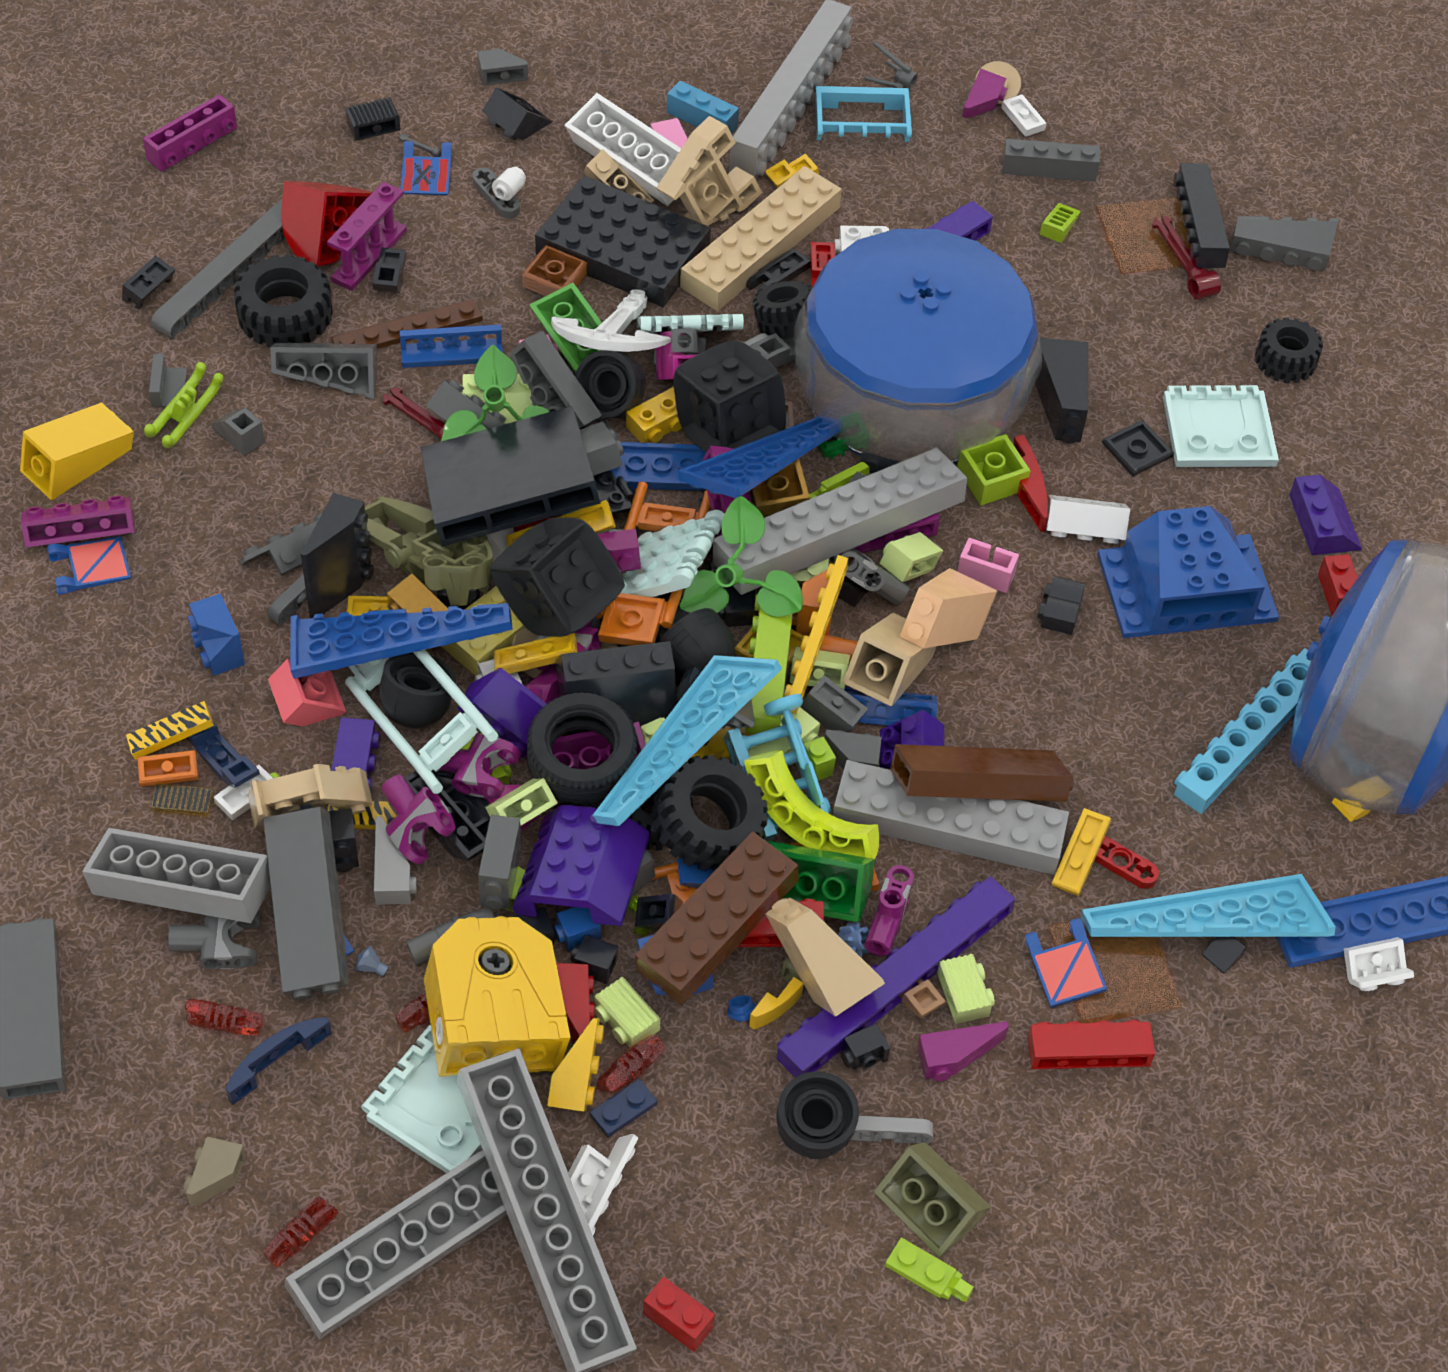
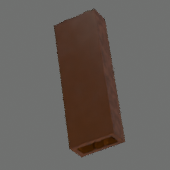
M895 744L890 768L907 796L1067 802L1069 791L1073 789L1074 785L1072 774L1053 750Z

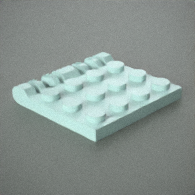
M743 314L640 316L636 318V326L641 331L649 333L661 332L662 328H667V332L673 329H697V332H707L713 330V326H717V331L742 330Z
M720 510L709 511L705 518L699 520L691 519L681 525L674 527L670 525L660 531L642 534L638 538L641 570L621 572L625 583L621 593L654 597L688 588L698 572L697 568L703 563L714 542V535L718 534L721 529L724 513Z

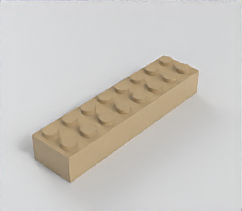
M804 166L681 268L680 288L714 310L719 311L746 288L747 280L759 272V269L792 249L840 208L842 189Z

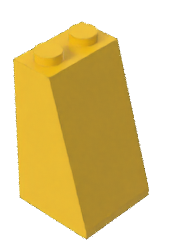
M103 403L93 405L23 431L20 472L52 501L132 449L134 431Z

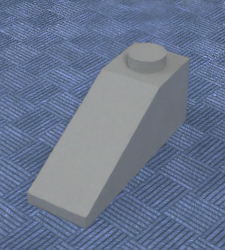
M382 816L376 817L375 904H411V894H417L416 876L411 877L410 865L386 832L387 825Z

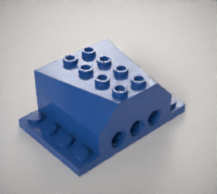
M1211 506L1158 511L1128 530L1124 547L1098 550V559L1123 638L1278 622L1279 615L1251 535H1235L1231 521Z

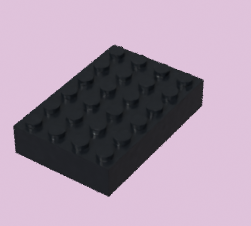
M584 175L535 234V253L538 255L543 247L548 245L587 262V276L627 293L635 289L643 290L647 296V301L664 308L680 287L681 268L710 245L711 227Z

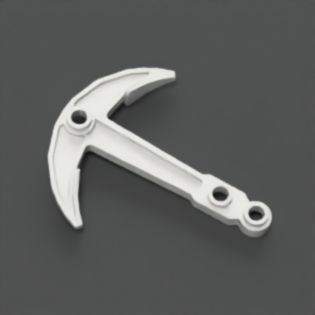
M631 290L628 297L623 298V301L617 306V310L596 329L579 327L577 319L551 317L552 327L559 335L570 342L588 348L631 352L649 350L671 342V338L668 336L637 330L635 336L622 335V332L630 322L636 319L643 312V309L647 307V296L643 290Z

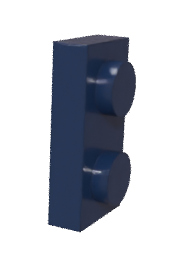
M638 1079L591 1110L590 1116L607 1138H609L655 1107L657 1100L642 1081Z

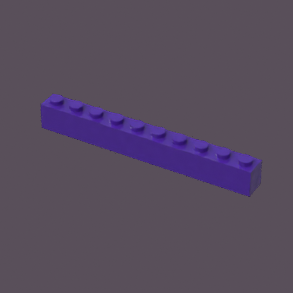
M991 876L983 882H976L964 898L961 899L959 897L955 899L944 914L935 915L921 932L915 931L908 938L904 946L900 949L898 947L894 948L887 955L884 962L879 966L875 964L871 967L883 978L884 985L837 1016L822 1008L821 1012L814 1018L810 1016L805 1019L798 1031L793 1035H785L779 1041L776 1059L794 1077L820 1069L842 1051L845 1037L874 1025L902 1002L900 994L918 985L916 981L920 978L926 981L933 977L938 971L940 961L956 958L1008 916L1013 910L1015 898Z

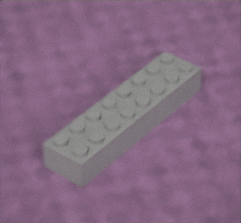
M847 760L834 804L833 816L856 824H878L879 834L1055 875L1069 812L1021 800L907 796L891 770Z
M481 1150L286 1277L285 1288L319 1340L508 1215L484 1151Z

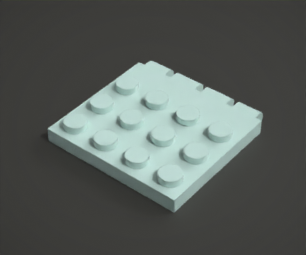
M1210 385L1190 386L1189 391H1187L1186 386H1167V391H1164L1163 402L1176 467H1277L1279 459L1264 391H1259L1257 385H1239L1238 391H1236L1235 385H1215L1214 391L1211 390Z
M429 1025L416 1040V1043L422 1049L412 1045L397 1063L404 1071L402 1072L394 1067L378 1086L385 1094L383 1095L379 1091L374 1090L361 1108L367 1113L368 1122L445 1173H448L477 1154L482 1146L456 1081L458 1075L439 1077L432 1030L431 1025Z

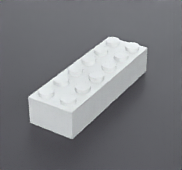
M598 93L564 125L572 141L594 157L604 149L648 194L666 206L673 201L672 198L658 191L656 187L680 152V147Z

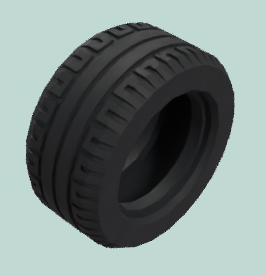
M591 693L566 694L547 703L538 711L529 727L527 760L532 778H544L556 801L559 800V802H565L573 806H590L591 804L602 803L636 759L637 734L632 720L626 714L627 712L614 701ZM584 729L592 730L604 736L611 744L613 752L608 760L598 767L584 770L571 768L561 763L553 755L551 747L556 739L566 732Z

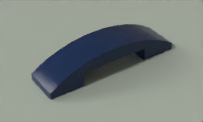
M214 722V726L187 737L188 741L211 770L229 786L237 788L260 774L259 769L245 755L241 757L220 735Z
M326 1017L306 1020L275 1033L259 1044L246 1056L231 1076L226 1087L229 1102L234 1105L256 1089L255 1075L298 1044H301L309 1051L332 1034L330 1021Z

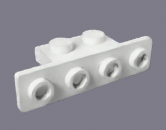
M634 1134L619 1137L608 1159L590 1145L582 1146L568 1172L592 1235L595 1233L594 1226L599 1216L608 1207V1198L612 1190L622 1179L621 1172L625 1164L635 1153L634 1146L638 1137Z

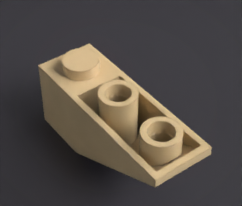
M604 149L586 165L583 171L589 178L650 203L654 201Z

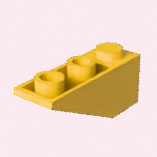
M593 1018L552 1074L547 1106L584 1112L587 1109V1105H593L595 1087L590 1086L592 1074L597 1075L600 1056H595L596 1043L602 1044L604 1026L599 1025L600 1018Z

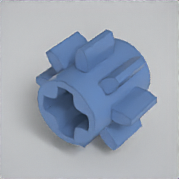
M859 922L847 923V926L839 928L838 936L861 958L863 954H869V951L864 947L869 932L867 926L860 927Z

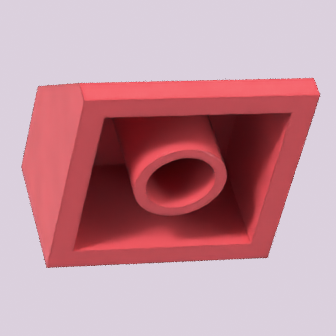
M286 659L268 678L283 723L305 726L346 713L331 670L310 676L293 678L290 671V659Z

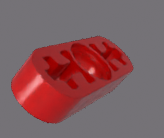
M1104 837L1094 860L1095 862L1139 888L1149 889L1156 884L1159 876V870L1156 865L1109 837ZM1108 849H1111L1108 858L1104 856L1105 852L1107 853ZM1122 856L1127 860L1128 864L1118 866L1113 862L1112 858ZM1133 863L1137 864L1133 872H1130ZM1149 872V877L1147 876L1145 879L1140 877L1141 873Z

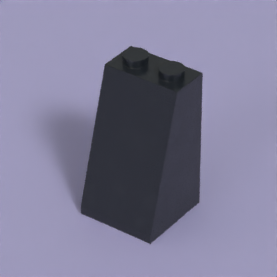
M1038 338L1031 374L1054 438L1068 444L1081 442L1088 413L1089 342Z

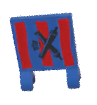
M404 141L400 188L404 190V194L448 195L452 143H442L441 157L414 156L413 141Z

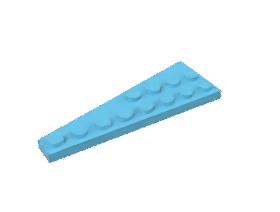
M714 655L594 812L593 817L597 823L620 826L780 672L782 667L778 660Z
M1302 874L1082 909L1081 919L1091 937H1329L1335 935L1336 927Z

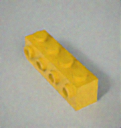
M674 387L626 412V427L641 443H657L667 433L671 431L677 432L682 428L677 415Z

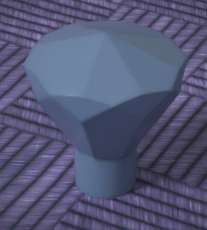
M370 945L358 954L355 971L375 972L383 977L389 966L379 960Z

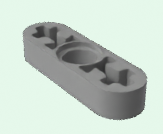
M859 1116L851 1140L881 1142V1139H894V1142L919 1144L926 1142L929 1144L933 1141V1123L926 1119Z

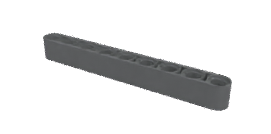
M282 199L162 305L151 319L152 328L175 339L174 336L180 331L183 332L191 325V321L196 316L202 315L208 309L207 306L216 302L225 294L223 292L228 287L231 288L235 285L243 271L246 272L248 266L252 263L255 265L260 258H264L272 251L271 248L275 244H280L285 239L281 221Z

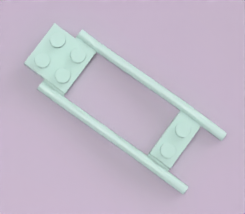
M424 649L413 653L465 713L462 714L460 712L418 751L420 753L418 755L365 692L367 689L371 691L376 685L380 684L384 664L389 658L348 666L355 676L346 679L345 684L406 757L434 794L440 793L443 786L431 771L433 769L437 771L446 764L478 732L477 728L490 742L495 741L498 737L497 732Z

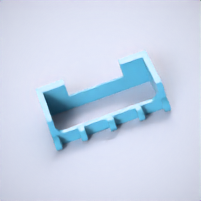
M816 86V140H821L825 132H838L839 137H843L844 132L862 133V137H867V133H885V138H890L891 133H898L904 135L905 142H909L912 137L909 88ZM839 102L884 103V110H902L903 123L822 121V108L838 109Z

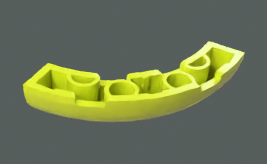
M783 750L758 754L744 760L747 775L750 773L756 779L754 781L757 787L760 786L764 793L762 800L767 802L768 815L790 837L808 848L872 859L876 858L879 848L878 824L865 825L844 821L817 807L794 781L786 764Z

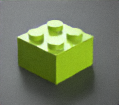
M1006 434L960 449L957 468L967 477V486L980 506L1017 494L1020 480L1028 478L1030 475V469Z

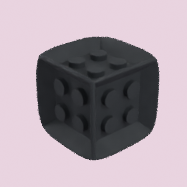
M737 340L719 344L688 359L675 370L674 393L680 425L688 438L704 452L707 453L711 445L735 449L786 428V403L781 376L770 361L749 345Z
M550 518L535 525L505 549L489 568L494 583L518 620L529 631L541 636L563 637L580 630L609 606L625 586L623 576L602 540L589 524L578 518Z

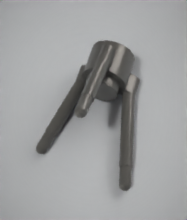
M874 41L873 45L896 63L893 64L888 60L886 61V64L897 71L894 76V80L897 82L865 76L864 79L889 87L909 88L910 90L911 86L917 81L918 73L912 71L911 67L905 65L878 42Z

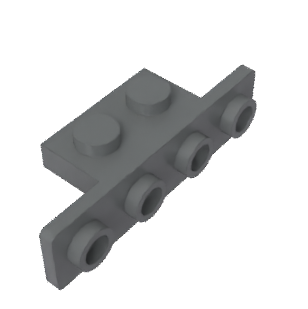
M322 513L315 516V522L307 526L305 522L290 529L292 533L284 537L281 533L267 540L268 545L259 548L258 545H255L243 551L245 556L240 559V564L244 565L269 553L280 574L302 565L300 554Z

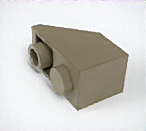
M211 1137L206 1138L204 1146L197 1149L194 1160L196 1165L193 1175H188L184 1185V1194L187 1195L189 1205L197 1206L236 1185L246 1158L242 1144Z

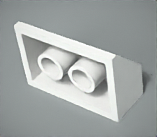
M1048 495L1049 517L1046 530L1051 531L1052 536L1066 537L1067 533L1077 534V539L1093 540V536L1103 537V542L1115 544L1119 543V539L1126 540L1130 508L1126 504Z

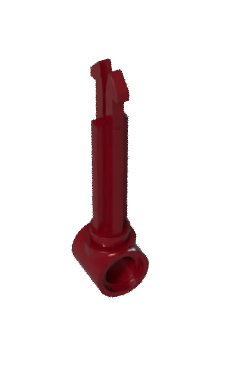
M1162 215L1161 223L1155 217L1151 227L1158 229L1187 272V287L1194 300L1220 293L1221 282L1218 274L1214 270L1208 271L1207 269L1196 267L1195 259L1191 257L1189 249L1171 225L1173 222L1172 218Z
M390 388V393L393 396L383 394L384 405L390 403L438 436L441 442L446 423L404 396L401 388Z

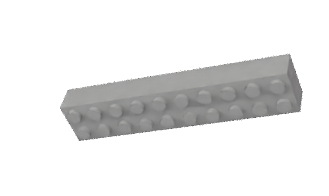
M825 0L734 134L733 138L736 143L730 148L729 173L735 167H738L754 176L755 180L759 175L763 176L765 174L768 161H773L778 146L782 147L784 145L787 132L794 130L797 117L802 118L806 104L812 103L816 86L823 85L825 75L829 76L832 72L833 63L839 62L842 56V49L849 47L851 42L849 30L853 24V17H851L852 7L833 0Z
M934 448L765 517L764 535L757 543H745V548L735 560V564L742 568L744 578L764 582L768 573L773 570H782L789 574L795 573L964 502L967 477L938 448ZM723 535L713 539V564L717 568L728 564V559L733 556L740 543H727ZM741 583L734 585L741 595L761 587L759 585Z
M520 1049L461 1068L456 1081L567 1372H591L631 1356L637 1349Z

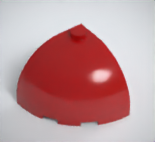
M284 181L281 221L285 238L291 250L297 257L305 258L308 263L311 261L317 266L338 261L341 251L327 245V241L373 192L326 183Z

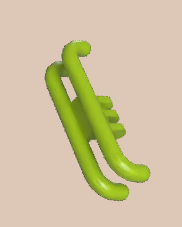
M198 362L190 379L152 424L145 426V436L149 438L156 436L169 419L173 418L179 424L170 435H165L162 438V446L167 449L172 448L217 394L223 382V375L221 373L214 374L208 389L195 403L197 394L195 388L206 370V365L203 362Z

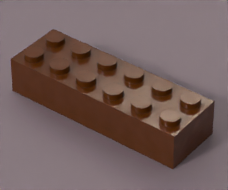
M752 831L635 954L637 971L682 1006L766 917L765 913L770 911L772 906L798 882V864Z

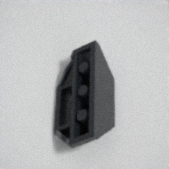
M432 770L431 772L443 786L442 791L438 795L454 820L455 830L450 836H443L433 827L429 826L428 829L452 857L469 861L484 850L490 822V815L485 807L489 803L484 798L466 795L457 791L451 784L455 776L454 773ZM417 771L404 777L415 795L423 787H428Z

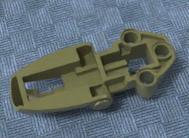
M381 496L377 497L374 503L365 506V513L368 514L367 530L370 531L369 540L383 548L385 558L393 568H400L408 575L412 573L418 580L425 582V586L429 590L438 591L446 589L450 605H467L470 589H479V591L487 594L491 574L489 568L493 562V553L486 535L442 547L431 510L409 502ZM388 517L405 530L407 534L402 536L387 528Z

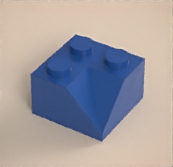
M221 593L190 603L191 615L187 616L192 631L190 634L195 648L201 647L203 651L199 655L204 668L210 667L214 676L245 665L240 635Z

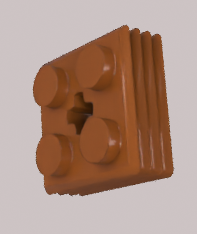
M545 245L522 273V286L544 296L571 283L578 287L587 275V262Z

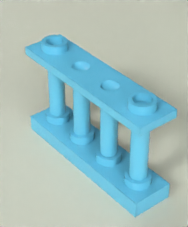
M790 712L807 764L810 761L800 736L802 734L801 725L798 719H794L792 712ZM784 717L781 720L783 726L747 737L741 735L738 728L728 730L724 736V741L733 765L738 763L744 767L743 771L747 774L744 760L750 758L747 752L750 747L787 736L792 752L784 754L786 764L796 763L800 772L801 768ZM804 777L794 780L801 790L807 788ZM824 797L825 803L819 806V808L830 814L829 801ZM766 812L768 821L761 838L769 841L776 836V830H778L779 826Z

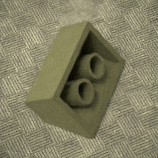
M926 1142L909 1146L874 1191L939 1258L976 1227L991 1208Z

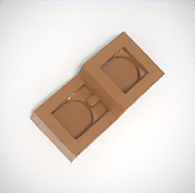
M920 978L916 981L918 984L916 987L899 995L906 1007L920 1018L925 1017L946 1003L928 979L923 981Z

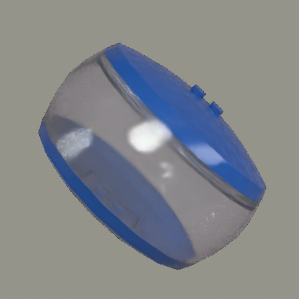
M893 229L855 241L822 268L797 316L794 327L796 374L801 392L816 417L821 418L824 423L836 424L839 432L832 437L835 440L841 439L849 450L858 456H861L864 451L902 462L938 448L953 464L958 463L961 451L989 443L995 437L1006 434L1015 425L1025 409L1042 368V350L1034 301L1010 263L978 241L938 229Z
M1392 540L1374 557L1355 580L1332 617L1325 615L1318 629L1319 634L1322 636L1318 643L1313 641L1308 649L1306 656L1310 660V664L1296 707L1289 758L1322 790L1341 802L1365 810L1391 814H1414L1433 798L1448 781V545L1418 540Z

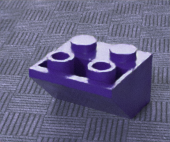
M922 710L880 729V737H882L880 768L890 770L895 744L944 746V724Z

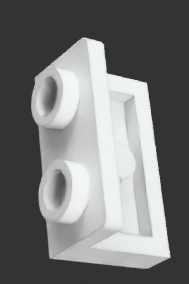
M1396 937L1344 948L1347 978L1350 984L1360 988L1361 991L1375 990L1378 988L1377 985L1385 983L1388 985L1403 984L1405 979L1414 977V971L1406 967L1404 944L1401 938Z

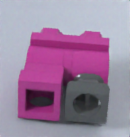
M673 329L669 332L657 334L671 338L670 343L655 348L657 380H674V373L677 367L696 356L684 355V353L698 352L697 329Z

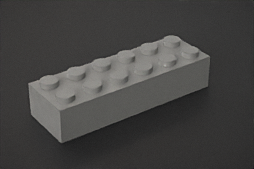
M113 828L107 829L82 871L93 895L252 923L271 887L267 855Z

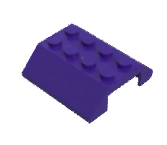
M560 805L543 818L541 829L538 833L540 840L534 844L525 875L522 878L524 885L518 890L512 910L521 916L537 917L535 907L537 903L589 908L593 923L622 926L649 841L650 832L630 818H627L620 826L599 824L593 817L594 812L598 808Z

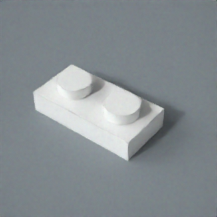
M1023 95L1002 102L1001 108L1025 137L1045 130L1046 122Z
M260 765L256 766L259 769V775L237 788L228 786L214 796L215 804L232 821L250 809L248 794H250L251 781L257 780L262 782L273 779Z

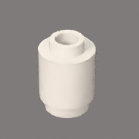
M518 167L507 168L492 183L494 194L501 200H510L524 187L526 176Z

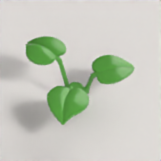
M491 345L480 357L474 372V380L477 387L484 391L485 405L482 407L481 417L477 419V416L469 410H460L453 413L446 421L441 441L485 430L486 428L481 423L484 422L488 410L499 412L506 408L517 421L548 413L549 411L541 406H528L525 408L523 416L520 417L510 406V403L506 402L504 389H508L514 384L517 378V369L514 362L508 356L502 353L495 345Z
M742 496L737 497L727 508L721 527L725 541L729 544L740 543L738 549L728 559V564L720 566L716 573L710 570L697 572L691 585L685 588L680 608L689 613L703 608H711L718 613L726 607L729 601V594L723 587H730L741 583L762 586L758 592L757 599L760 608L768 615L782 617L800 612L803 607L802 591L792 575L782 570H773L768 573L765 582L747 579L743 577L742 568L735 564V560L745 548V543H757L765 532V520L761 512Z

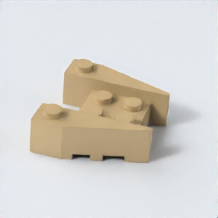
M711 116L706 118L691 133L656 187L658 191L673 200L680 197L688 211L684 217L706 226L718 220L722 222L728 219V215L734 211L741 212L762 194L754 176L738 167H735L729 174L726 173L719 159L736 141L728 126Z
M315 764L313 765L314 768L262 782L257 780L251 781L248 799L255 830L261 833L265 832L263 818L300 811L301 806L311 804V807L330 804L340 810L351 808L352 815L365 812V807L373 805L366 772L355 767L346 770L344 766L335 767L336 771H330L329 765Z

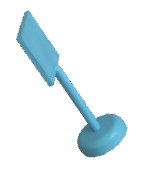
M794 694L771 701L764 705L765 712L768 716L783 714L801 768V777H804L807 783L806 792L808 798L819 807L825 801L812 762L806 764L790 711L802 706L801 694Z

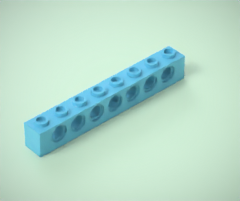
M1304 648L1298 656L1292 655L1287 661L1283 672L1277 671L1270 680V685L1267 688L1262 687L1258 691L1254 702L1251 705L1247 703L1238 715L1239 718L1236 721L1231 720L1226 725L1223 735L1220 738L1216 736L1212 739L1207 747V752L1204 755L1200 753L1195 757L1191 764V769L1188 772L1182 771L1174 783L1177 785L1174 793L1177 798L1202 814L1292 718L1296 712L1302 684L1310 664V660L1306 656L1307 649Z

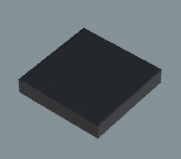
M1144 420L1102 440V444L1132 476L1138 475L1172 458L1174 452Z

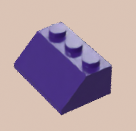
M1321 475L1295 477L1289 496L1311 555L1362 550L1339 488Z
M502 668L470 683L465 696L497 732L498 738L509 741L518 747L522 753L521 757L527 756L529 727L538 711L547 704ZM458 706L457 709L464 714L465 712Z

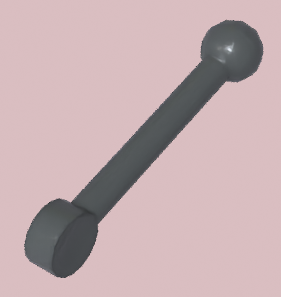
M405 133L399 135V140L402 142L413 141L415 146L431 152L433 156L439 157L441 155L439 148H431L412 140Z

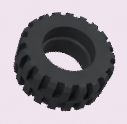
M273 255L270 259L262 258L257 261V264L254 265L252 263L248 266L246 272L243 271L235 284L234 299L240 328L244 330V333L249 338L253 337L254 341L261 345L263 342L266 343L267 347H271L275 343H303L304 341L310 343L316 339V334L321 336L326 330V326L330 325L333 306L329 280L324 271L319 269V266L311 261L308 263L305 258H294L293 255H285V257ZM282 296H292L301 299L287 306L267 304L268 301Z
M704 755L702 759L700 756L689 758L660 786L653 799L654 806L652 807V817L656 819L653 826L655 832H660L661 834L659 840L664 847L667 845L671 849L669 853L676 858L678 856L683 859L682 863L690 867L693 864L697 865V869L707 871L710 867L715 871L752 831L762 837L768 821V816L765 814L768 811L767 802L762 800L764 793L760 786L757 787L754 781L756 779L750 773L747 775L743 771L744 767L738 763L733 765L729 763V759L723 757L717 760L714 755ZM690 796H702L716 802L728 818L729 830H717L700 821L691 807Z

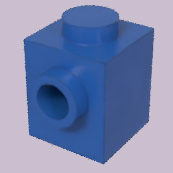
M573 907L557 913V925L554 926V933L558 942H564L569 952L574 949L576 944H581L585 935L601 940V925L593 923L589 908Z

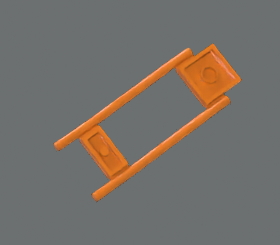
M639 482L623 530L635 529L637 526L641 530L660 531L670 525L674 527L684 524L691 519L699 520L705 518L707 512L711 510L708 492L706 490L699 512L691 508L644 502L643 505L648 484ZM684 589L671 592L668 602L661 598L620 593L609 606L595 617L597 619L603 617L598 633L599 641L628 646L655 643L660 625L664 628L672 627Z

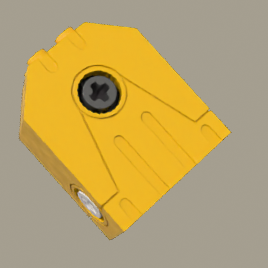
M499 916L496 918L469 917L458 919L433 944L424 976L439 1077L458 1075L461 1068L516 1049H520L529 1073L555 1071L563 1061L570 1040V1033L552 941L518 917L507 918Z

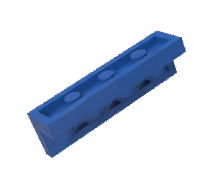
M501 325L400 331L402 368L477 364L480 357L491 345H495L503 353ZM486 334H496V339H485L483 336ZM460 336L470 337L466 341H460L459 339H457ZM436 337H442L445 339L442 342L432 341ZM405 339H418L419 342L416 344H406Z
M845 686L844 691L868 708L859 723L891 725L922 710L936 719L938 707L936 695L904 692L891 707L852 687Z

